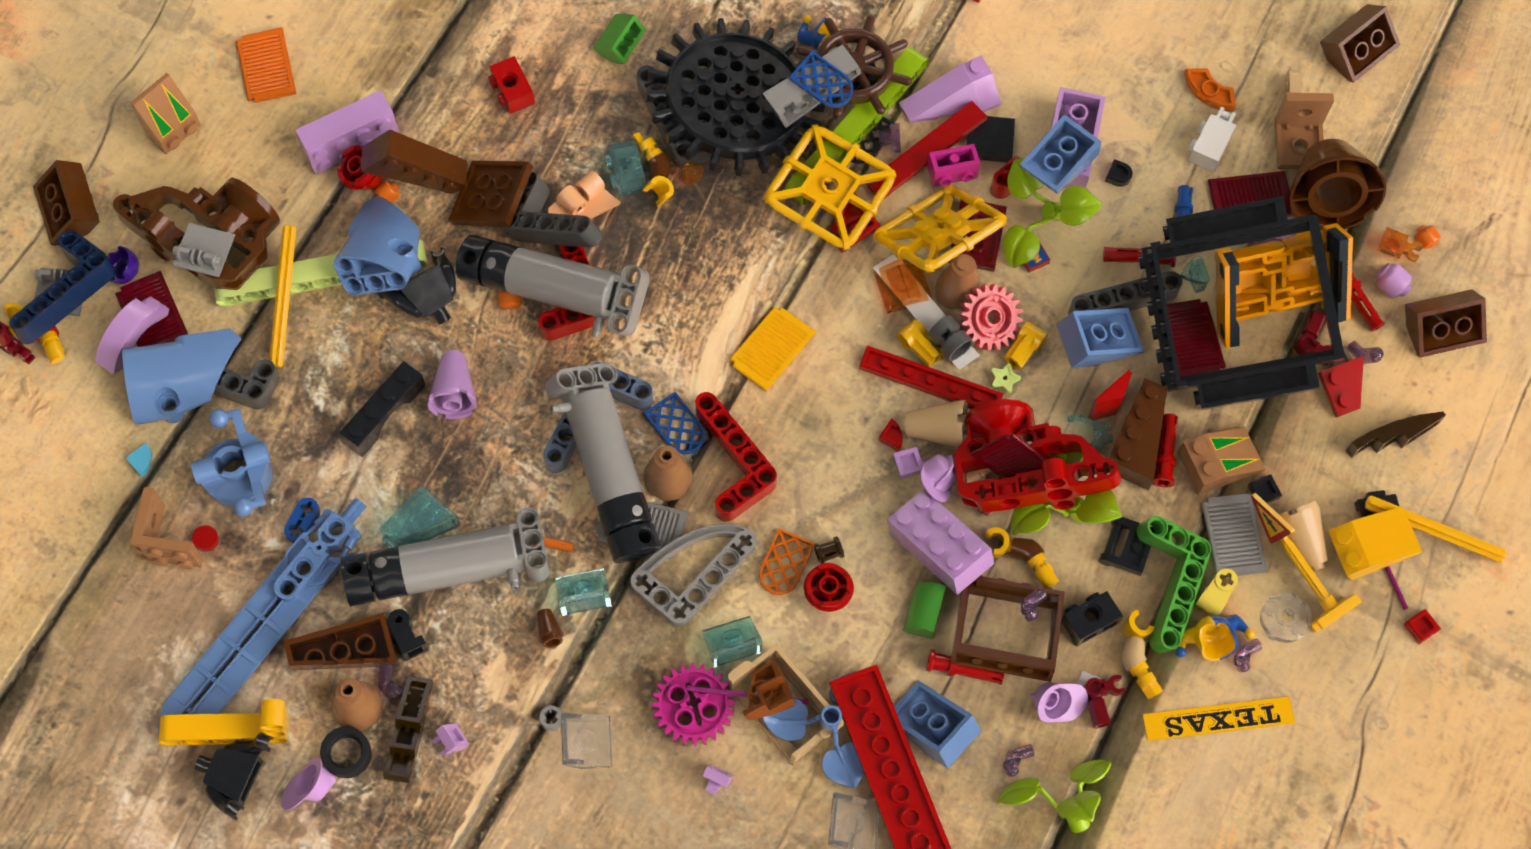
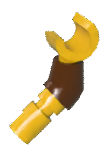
M640 132L633 134L632 137L642 153L647 154L645 158L648 161L647 165L650 170V182L643 187L642 191L654 190L658 195V200L655 203L657 207H660L674 193V187L668 179L671 163L666 152H662L660 148L655 147L657 143L653 137L644 140Z
M999 527L990 528L985 532L984 537L990 540L996 537L1003 542L1001 548L994 549L993 558H999L1010 552V556L1023 560L1025 564H1029L1031 569L1035 568L1036 571L1034 573L1044 588H1051L1059 582L1050 563L1046 564L1045 551L1039 543L1033 539L1014 537L1013 540H1010L1008 533Z

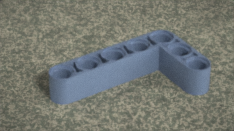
M594 362V363H592V364H590V365L600 364V363H602V362ZM616 369L617 380L609 386L613 399L636 409H648L653 403L652 386L640 378ZM618 383H623L626 385L622 389L614 387ZM641 392L648 394L645 398H638L636 395ZM566 412L562 415L543 453L545 467L551 473L562 472L577 447ZM564 435L572 436L568 441L560 440ZM557 455L561 457L557 462L549 460L552 456Z

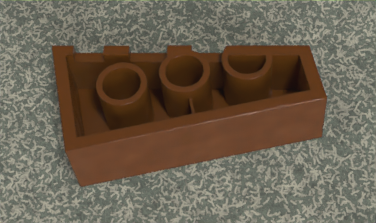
M388 130L362 146L361 172L453 194L466 186L467 160L393 130Z
M1145 378L1109 458L1116 462L1122 479L1149 490L1154 480L1167 387Z
M384 613L283 641L289 666L293 670L399 666L389 625Z

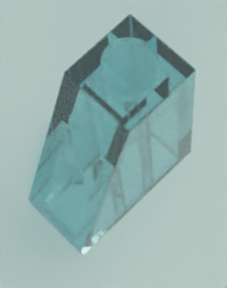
M421 486L380 527V530L383 534L382 540L391 548L430 540L458 528L461 524L455 513Z

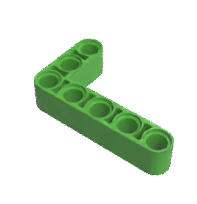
M1153 516L1138 525L1137 535L1139 539L1177 558L1154 624L1155 628L1151 633L1149 641L1152 650L1161 654L1176 649L1182 641L1211 554V546L1203 537L1160 516ZM1150 525L1154 528L1155 534L1150 530ZM1172 536L1175 538L1176 544L1173 543ZM1193 547L1196 548L1197 555L1195 554ZM1186 569L1189 571L1190 577L1186 574ZM1178 591L1181 592L1183 599L1179 597ZM1171 613L1175 617V622L1171 619ZM1163 635L1168 641L1167 645L1163 641Z

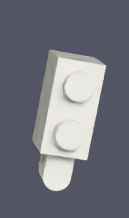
M1222 106L1217 116L1211 114L1207 122L1204 120L1201 122L1197 131L1200 136L1198 140L1193 138L1188 149L1191 152L1189 162L1212 172L1215 171L1236 127L1232 123L1236 113L1233 112L1231 114L1225 111V108Z

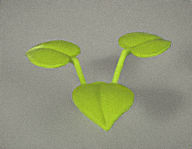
M1016 159L1013 161L1008 175V189L1016 198L1026 199L1033 194L1034 197L1044 203L1042 207L1044 219L1029 225L1026 229L1021 225H1013L1007 230L1003 238V253L1008 264L1016 268L1030 262L1038 254L1040 249L1039 238L1035 233L1030 232L1031 229L1045 223L1048 224L1050 220L1062 221L1070 226L1080 225L1092 218L1103 203L1086 188L1076 185L1070 186L1062 192L1060 202L1049 201V199L1036 192L1044 184L1020 167V163L1024 159Z
M1080 452L1045 457L1046 459H1064L1065 464L1081 462L1083 460L1082 453ZM1108 490L1086 495L1085 500L1080 496L1075 497V506L1067 510H1057L1051 503L1015 508L1011 518V532L1013 535L1019 533L1029 534L1043 529L1051 517L1048 508L1062 513L1065 517L1070 515L1078 524L1109 522L1121 518L1122 515L1114 493Z
M1098 759L1086 761L1074 767L1069 777L1072 782H1078V794L1061 801L1059 804L1055 802L1043 787H1039L1041 784L1040 780L1032 777L1019 779L1007 786L999 796L998 804H1024L1035 798L1037 793H1041L1058 811L1062 819L1066 818L1071 832H1083L1090 827V822H1093L1101 797L1096 791H1083L1082 787L1084 783L1093 784L1101 780L1109 771L1112 763L1110 760Z

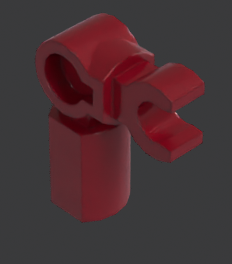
M1316 310L1309 313L1301 333L1302 336L1294 345L1297 354L1305 355L1332 350L1330 345L1322 346L1320 342L1315 340L1326 318L1324 314Z
M0 321V349L13 357L18 356L21 360L30 364L35 359V356Z
M1113 675L1109 680L1091 678L1083 685L1088 694V707L1095 729L1111 725L1106 702L1102 696H1107L1108 693L1113 696H1120L1125 692V688L1117 689L1114 686V682L1122 679L1121 675Z

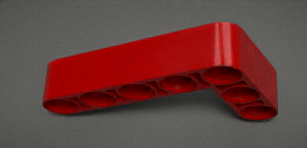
M557 245L562 258L590 265L583 247ZM569 248H575V249H576L574 252H567V251H566V250L569 249ZM558 307L540 315L538 319L540 335L548 341L556 340L593 327L595 317ZM570 316L578 317L574 321L567 320ZM547 324L555 325L553 328L550 329L545 328V325Z
M702 392L695 400L697 417L745 475L744 478L716 498L715 512L717 518L721 521L729 522L775 489L777 472L716 396L710 392ZM710 404L712 407L710 409H702L700 406ZM722 421L725 422L727 425L725 427L720 428L717 427L715 424L717 422ZM735 439L740 440L742 442L738 446L730 444V442ZM754 458L757 462L748 464L745 462V459ZM762 476H769L772 480L764 483L760 478ZM743 490H749L752 492V494L748 497H744L740 494V492ZM723 504H730L733 508L729 511H724L720 507Z

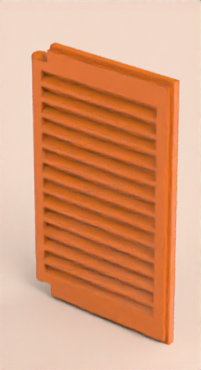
M283 28L244 35L241 40H236L248 101L255 100V103L296 94Z

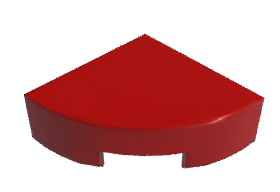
M891 418L878 440L900 452L903 443L902 432L898 423Z

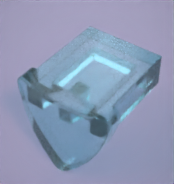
M1201 256L1188 262L1180 274L1181 278L1192 283L1195 293L1203 292L1210 282L1207 268Z

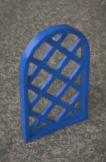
M813 50L789 77V80L828 107L837 108L844 106L853 95V85L847 75ZM812 57V63L806 64V62ZM815 58H817L822 63H815ZM825 66V73L817 74L816 67ZM813 67L814 74L805 75L804 68ZM828 67L834 72L828 73ZM801 69L802 75L795 76ZM838 75L839 83H830L829 76ZM817 77H826L827 84H818ZM841 77H843L847 82H841ZM806 78H814L815 85H807ZM796 79H803V84ZM849 85L850 92L843 93L842 86ZM839 86L840 93L831 94V87ZM827 87L828 94L820 95L819 88ZM816 88L817 94L812 92L810 89ZM841 97V102L833 103L832 98ZM822 98H829V102L823 100Z
M676 392L644 412L645 417L668 446L674 447L670 442L678 443L677 448H674L680 454H692L702 447L705 440V431L700 421H698ZM670 399H672V405L664 404ZM675 399H677L682 406L675 405ZM659 407L658 414L651 413ZM662 407L671 408L670 415H662ZM674 409H682V417L673 416ZM686 411L691 416V418H685ZM651 417H657V423H656V424H655V422L651 419ZM660 418L669 419L668 427L659 425ZM672 419L681 421L680 428L671 427ZM684 421L693 422L692 430L683 429ZM696 424L699 426L701 431L695 430ZM660 429L667 430V436ZM670 431H678L679 438H669ZM682 432L691 433L690 441L681 440ZM694 434L702 435L701 442H693ZM680 444H689V450H680Z

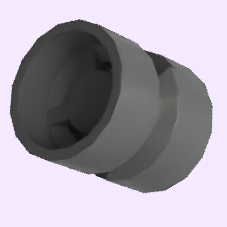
M951 315L938 321L928 333V337L936 346H942L941 352L949 361H954L961 357L973 344V339L965 330H960V324Z

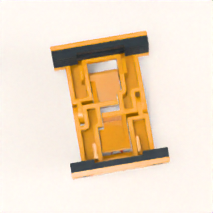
M1335 223L1323 226L1321 235L1338 323L1351 319L1353 237ZM1308 231L1297 233L1294 237L1280 239V241H1270L1231 251V248L1215 251L1217 333L1225 348L1240 346V326L1237 322L1239 320L1269 314V311L1280 312L1320 301L1321 308L1324 310L1317 270L1311 264V260H1314Z

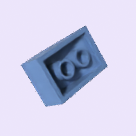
M1063 115L1020 163V167L1058 194L1099 155L1102 141L1066 115Z
M1129 308L1072 311L1056 324L1071 368L1090 367L1144 352Z
M919 680L894 706L906 737L929 757L947 769L981 732L971 713Z

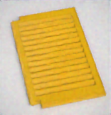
M774 307L730 358V361L734 363L732 367L767 392L816 334V331L784 308L778 310Z

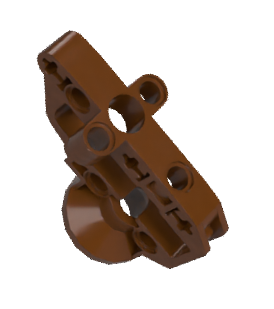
M233 177L229 178L214 195H211L201 187L199 189L194 187L189 193H185L172 187L162 186L133 196L122 194L116 197L113 202L114 210L121 222L146 240L152 250L165 261L170 259L174 261L176 255H173V248L175 245L179 246L185 234L176 227L174 221L171 222L166 215L159 211L166 204H174L180 209H186L195 216L197 221L208 228L235 234L232 246L248 256L238 268H233L225 262L220 277L187 270L204 283L216 289L238 290L266 261L268 257L266 238L280 224V218L273 207L253 188ZM217 212L215 215L209 216L210 213ZM253 237L251 241H245L247 238Z

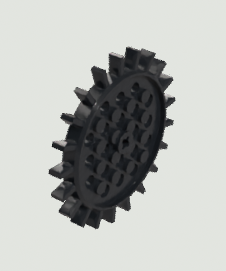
M719 18L716 28L717 34L706 36L699 23H694L692 33L696 41L688 44L677 33L673 34L671 44L680 52L675 57L659 48L656 60L670 68L668 73L649 68L647 80L665 84V89L647 90L646 102H665L666 109L653 112L652 122L656 124L667 120L672 121L675 128L666 134L665 142L670 144L681 136L686 138L691 143L687 148L685 159L688 161L701 149L712 154L709 162V170L711 171L716 169L720 157L735 160L734 169L736 176H741L744 160L756 159L762 174H765L769 168V161L766 156L776 153L783 161L786 156L791 154L785 146L790 142L797 145L803 136L798 133L801 127L809 129L814 124L822 125V122L803 115L785 128L768 102L764 100L763 93L790 77L800 63L803 62L795 64L788 57L795 49V41L792 40L781 50L771 44L774 28L770 27L765 32L763 39L748 35L750 31L749 20H744L740 33H727L724 19ZM810 58L806 64H811L812 59ZM703 92L706 93L708 96L700 95L699 93ZM820 103L810 111L824 112L826 105ZM683 105H689L691 108H686ZM716 107H719V108H722L724 111H722V110H719V111H718V110H716L715 108H716ZM748 110L755 111L756 114H755V113H749ZM699 120H706L708 123H701ZM736 122L740 124V126H734L731 123ZM764 125L771 126L773 129H767ZM718 133L724 138H717L715 135ZM751 137L757 141H750L748 138ZM811 141L809 142V144H808L807 147L805 148V150H804L805 152L809 149V146H810Z

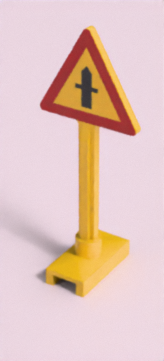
M1256 493L1251 495L1269 542L1273 544L1278 540L1281 541L1284 550L1320 600L1319 603L1324 612L1309 623L1314 632L1324 629L1362 602L1357 594L1338 602L1332 594L1329 595L1295 544L1288 538V535L1295 531L1294 528Z

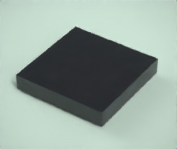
M987 116L985 122L967 135L966 145H975L979 160L1007 163L1013 155L1015 119Z

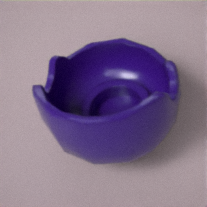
M118 246L117 252L109 253V261L115 269V275L110 281L116 284L130 282L138 274L139 260L135 253L123 246Z

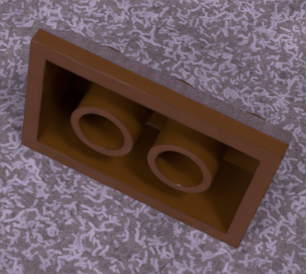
M1366 4L1320 41L1327 61L1353 83L1401 45L1386 6Z
M56 160L34 184L33 188L51 245H59V236L69 230L76 231L81 236H86L100 222L81 163Z
M1473 289L1405 304L1406 327L1419 358L1487 343L1486 298Z

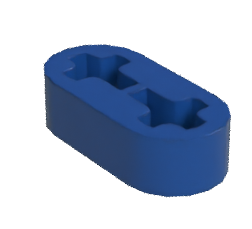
M303 498L300 500L285 525L284 533L291 543H294L301 535L296 533L293 536L292 529L296 530L300 525L301 532H307L315 525L314 521L320 516V507L313 498ZM311 505L313 513L308 512L305 516L303 508H309Z

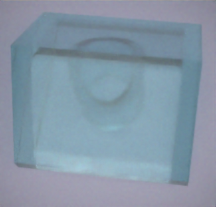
M604 569L555 578L562 616L612 606Z
M750 616L702 630L714 667L762 653V638Z

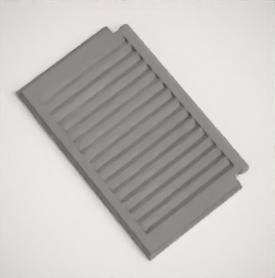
M1251 493L1207 498L1208 502L1201 503L1216 574L1222 569H1231L1237 576L1268 572Z
M647 502L652 518L651 523L654 524L661 548L683 535L689 512ZM599 520L596 533L600 534L598 541L608 543L606 539L608 536L605 535L601 520Z

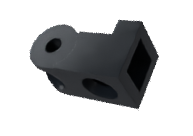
M403 609L392 611L388 616V625L405 661L429 651L422 635L415 638L409 614Z

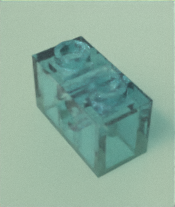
M636 140L608 145L609 154L605 155L607 168H612L613 175H610L612 188H617L619 197L644 192L642 190L646 185Z

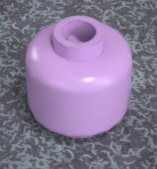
M1387 263L1375 276L1377 278V287L1390 298H1395L1399 295L1404 297L1412 288L1409 285L1412 276L1398 263L1391 265Z

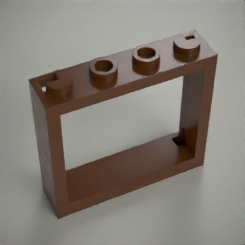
M980 575L961 591L950 663L1051 682L1056 668L1065 592L1053 590L1050 587H1037L1029 583H1016L1003 578L994 579ZM969 594L1052 609L1046 659L962 643Z

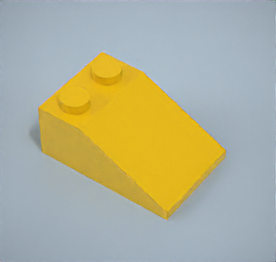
M1403 506L1355 519L1328 530L1345 573L1351 580L1423 552Z

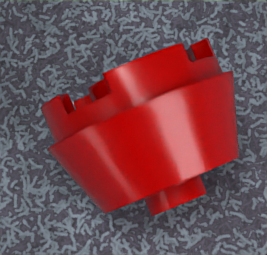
M353 145L343 152L341 156L344 158L340 169L337 167V174L347 188L352 190H372L382 182L384 177L361 172L362 146Z
M823 563L816 566L807 574L804 580L803 588L806 599L813 607L821 611L833 612L840 610L850 602L853 596L854 584L850 574L844 568L834 563Z

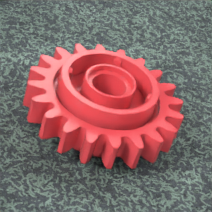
M986 284L981 285V290L974 288L972 290L974 295H965L968 303H960L965 309L964 312L958 313L959 316L964 317V320L959 322L960 326H966L964 330L967 334H970L973 342L976 341V348L984 347V350H991V348L1000 350L1001 345L1009 346L1007 339L1015 340L1016 337L1013 332H1020L1021 330L1016 326V323L1023 322V319L1017 317V314L1023 312V309L1015 308L1020 301L1011 300L1014 293L1008 292L1005 294V286L998 288L997 284H991L990 287ZM990 311L994 316L992 323L988 321V313Z

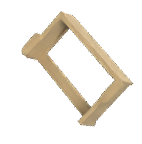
M777 643L752 663L746 660L728 674L729 690L748 692L742 684L751 678L752 671L775 659L785 677L804 699H808L809 705L818 715H821L822 710L829 706L827 701ZM735 696L742 706L748 709L749 699ZM763 718L754 719L792 765L824 739H828L833 735L832 730L829 731L823 728L797 750L790 741H785L775 736L767 728ZM841 719L837 727L838 730L844 725L843 719Z

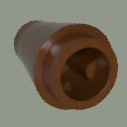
M551 609L538 611L539 642L545 648H553L563 642L562 637L564 634Z

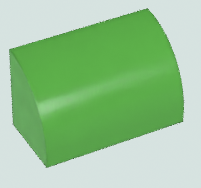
M615 14L593 49L613 63L624 64L646 29L634 14Z
M927 581L915 584L903 628L904 632L932 639L946 585Z

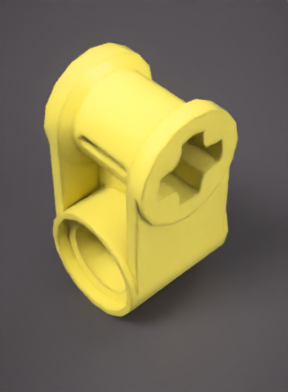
M1231 569L1220 570L1210 585L1206 587L1195 605L1210 615L1219 616L1238 583L1236 573ZM1226 576L1229 578V584L1224 587L1221 585V579H1224Z

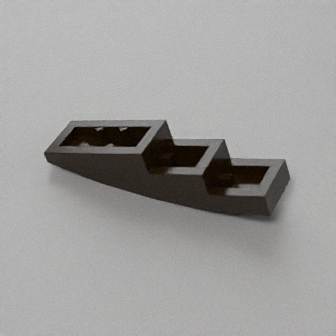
M1443 411L1420 414L1391 422L1352 441L1345 451L1353 458L1369 446L1378 453L1395 441L1402 449L1439 425L1446 414Z
M412 676L407 677L395 717L396 725L389 745L390 752L383 773L384 779L405 783L410 782L427 715L433 680Z

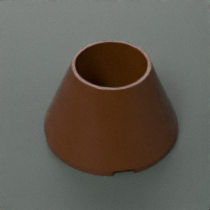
M1325 139L1312 145L1304 154L1289 193L1291 210L1296 218L1318 214L1320 230H1323V226L1335 223L1343 229L1351 228L1364 222L1366 216L1374 209L1377 211L1380 208L1386 195V182L1382 171L1349 143L1340 139Z

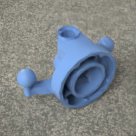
M240 408L227 412L222 409H215L209 415L210 424L215 428H223L229 420L233 419L238 439L226 440L214 446L205 458L192 462L191 469L196 483L201 484L212 499L220 505L233 508L236 515L246 517L251 514L254 508L266 505L264 494L268 491L273 478L270 455L265 441H260L250 432H247ZM234 460L246 461L247 465L244 467L241 465L233 472L223 471L224 467Z

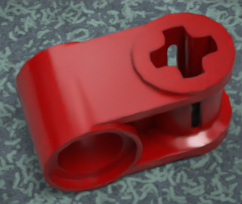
M1017 155L1012 157L1002 168L994 173L990 193L995 198L1004 199L1011 194L1007 181L1013 161L1019 159Z

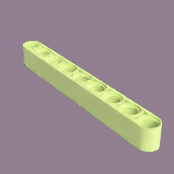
M419 240L417 256L423 269L428 263L424 242ZM338 254L293 262L290 294L342 285L333 264ZM279 265L257 269L238 290L214 288L216 304L219 306H232L276 297Z

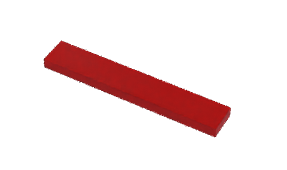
M971 101L891 162L888 166L895 170L897 177L885 198L927 166L930 152L950 149L985 122L987 115ZM884 180L866 183V186L876 195Z
M868 345L859 365L860 370L950 402L966 400L965 403H967L970 409L981 403L1002 399L1004 394Z

